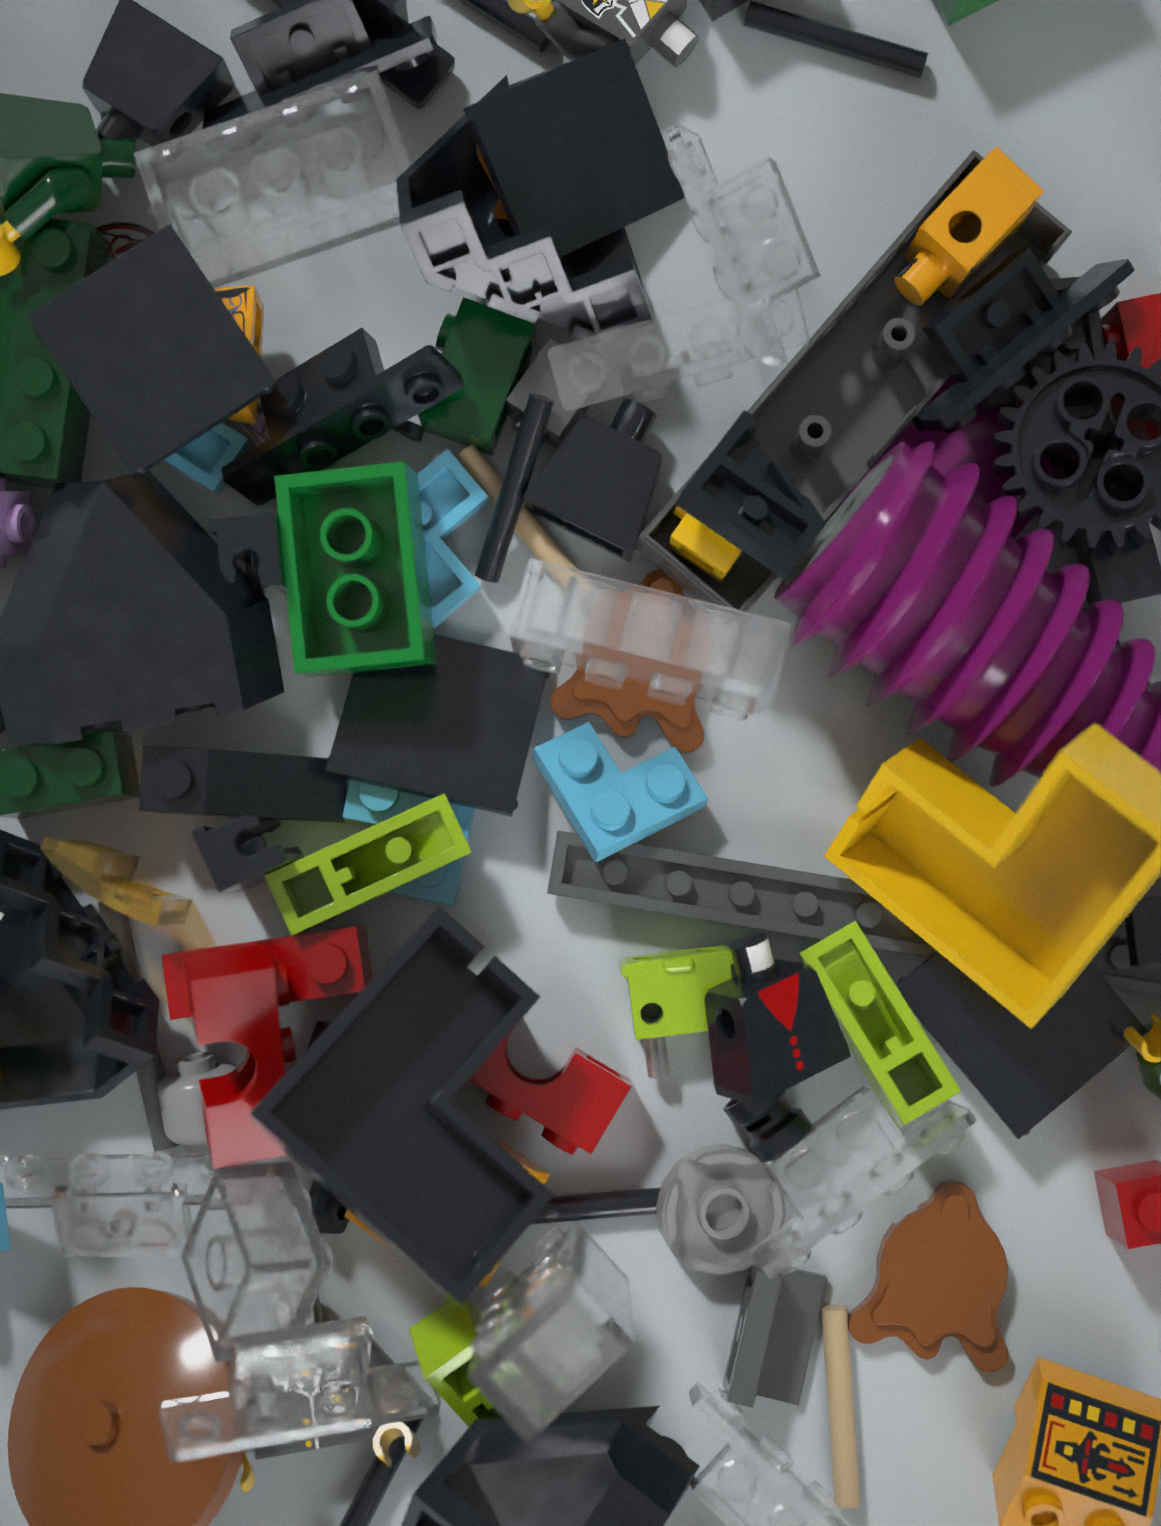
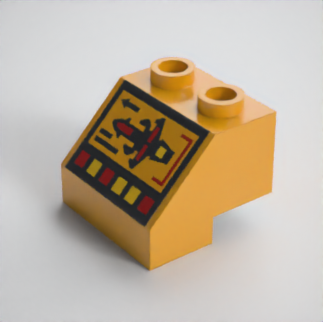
M1037 1357L1014 1405L1016 1425L992 1473L999 1526H1149L1153 1520L1161 1469V1399Z

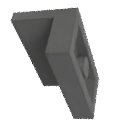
M757 1259L756 1262L752 1261L753 1267L747 1273L722 1383L727 1402L751 1408L754 1406L756 1395L799 1405L827 1277L826 1275Z

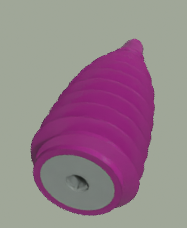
M931 441L922 443L913 449L905 442H901L891 449L864 476L826 520V525L787 581H781L774 594V599L798 616L790 648L820 634L836 646L828 678L857 663L875 675L868 696L867 707L880 702L896 692L914 702L906 729L907 735L914 734L937 720L954 729L946 757L950 762L963 757L977 747L995 754L989 778V785L992 787L1001 785L1020 771L1037 777L1040 780L1059 752L1094 723L1161 773V681L1148 684L1155 660L1154 645L1150 640L1144 638L1131 639L1116 645L1123 624L1124 612L1122 605L1116 600H1104L1085 608L1082 607L1089 586L1090 573L1087 566L1081 563L1071 564L1049 573L1046 568L1054 546V535L1047 529H1040L1014 540L1009 533L1017 510V499L1012 495L1003 496L979 508L971 500L978 481L979 465L969 463L943 476L930 464L934 453V443Z

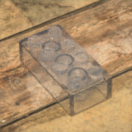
M377 70L134 153L159 229L164 228L168 224L172 226L213 288L400 225L396 179L411 166Z
M529 558L509 637L513 652L520 654V657L523 658L522 665L547 673L559 674L561 665L585 670V681L595 685L622 690L625 680L649 686L647 696L671 704L685 705L686 699L693 697L712 702L710 712L713 714L747 721L748 715H753V713L760 714L773 702L792 623Z
M578 1222L572 1225L566 1232L559 1226L552 1229L531 1250L530 1254L534 1259L519 1276H516L509 1270L485 1292L482 1298L486 1303L479 1311L481 1320L475 1327V1330L478 1332L477 1337L471 1344L473 1354L467 1377L527 1443L636 1342L629 1278Z

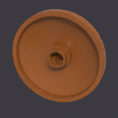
M127 1287L103 1292L85 1300L64 1315L48 1331L35 1349L21 1376L11 1409L8 1429V1463L11 1482L20 1509L29 1526H209L219 1513L234 1485L242 1463L248 1430V1398L244 1374L238 1355L223 1328L206 1310L183 1296L150 1288Z

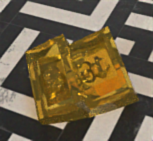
M44 836L40 848L41 851L71 882L93 898L133 919L156 927L186 922L192 903L191 898L133 881L140 859L139 856L83 839Z

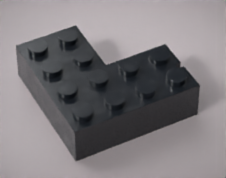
M438 906L249 1114V1120L450 1303L462 1306L555 1194L450 1101L541 996L496 956L478 975L472 972L468 966L485 946L444 909Z

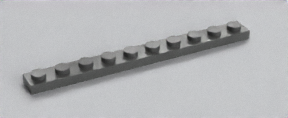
M557 830L547 894L821 940L856 920L874 949L928 958L937 951L852 879L636 843L595 863L577 833ZM1120 924L1091 960L1092 965L1113 989L1161 996V964L1131 966L1126 926Z

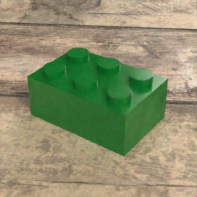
M405 461L274 476L294 674L318 677L437 664L418 473Z

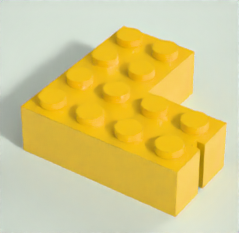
M1094 723L1059 752L1017 813H1015L927 742L919 738L881 765L856 805L858 810L848 817L824 855L826 859L1031 1029L1066 993L1160 876L1161 773Z

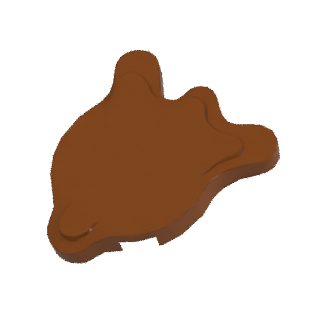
M657 569L649 572L638 586L614 596L602 605L591 618L584 636L583 653L579 667L569 680L554 690L550 697V707L553 713L564 720H573L585 715L595 714L603 719L614 734L621 738L632 736L636 732L641 719L650 717L656 720L672 748L676 747L680 753H691L697 750L703 744L704 730L695 708V693L705 673L708 644L700 619L684 598L683 587L664 571Z
M954 1180L945 1181L935 1188L928 1200L917 1206L919 1209L907 1214L897 1224L893 1222L884 1234L876 1258L874 1286L867 1298L850 1311L848 1315V1329L853 1338L863 1344L876 1343L887 1337H898L918 1357L926 1360L938 1354L944 1338L953 1336L959 1340L966 1353L980 1370L994 1372L1004 1367L1008 1361V1349L997 1325V1311L1006 1291L1008 1265L1005 1251L996 1233L979 1213L976 1196L973 1191L962 1182Z

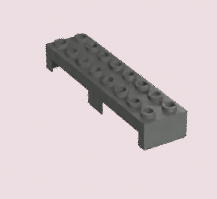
M975 150L969 154L747 411L759 424L753 435L769 459L782 458L795 477V485L799 492L810 499L825 522L908 427L912 419L921 412L952 376L923 331V328L1016 250L1030 248L1044 269L1072 233L1069 228L1039 203H1036L1016 234L952 298L944 296L937 289L921 306L915 305L906 299L894 282V278L909 263L905 254L924 221L984 159ZM701 464L639 535L637 550L682 586L688 594L722 623L733 630L779 576L742 552L720 584L668 548L670 537L682 520L673 514L677 507L675 503L685 486L702 466Z

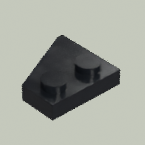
M744 410L685 486L675 505L787 581L826 523L810 499L799 492L795 485V477L782 458L769 459L753 435L759 424L750 413Z

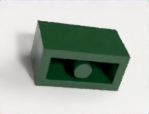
M463 297L456 316L450 313L446 314L439 329L435 348L442 351L441 354L461 373L464 387L444 398L435 406L427 408L418 414L421 426L426 429V432L467 447L473 444L480 452L493 456L508 417L506 400L523 377L536 344L535 324Z
M110 730L83 735L81 740L59 744L35 743L0 749V817L20 819L140 798V786L132 736Z

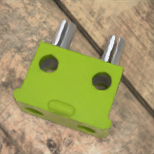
M723 944L624 957L620 961L621 975L627 978L635 1040L644 1041L649 1078L657 1079L652 1038H656L661 1078L667 1077L670 1074L666 1036L707 1031L710 1054L704 997L708 989L732 978L731 965L734 964L729 946ZM648 1003H656L660 1006L659 1013L653 1017L644 1016L641 1010Z

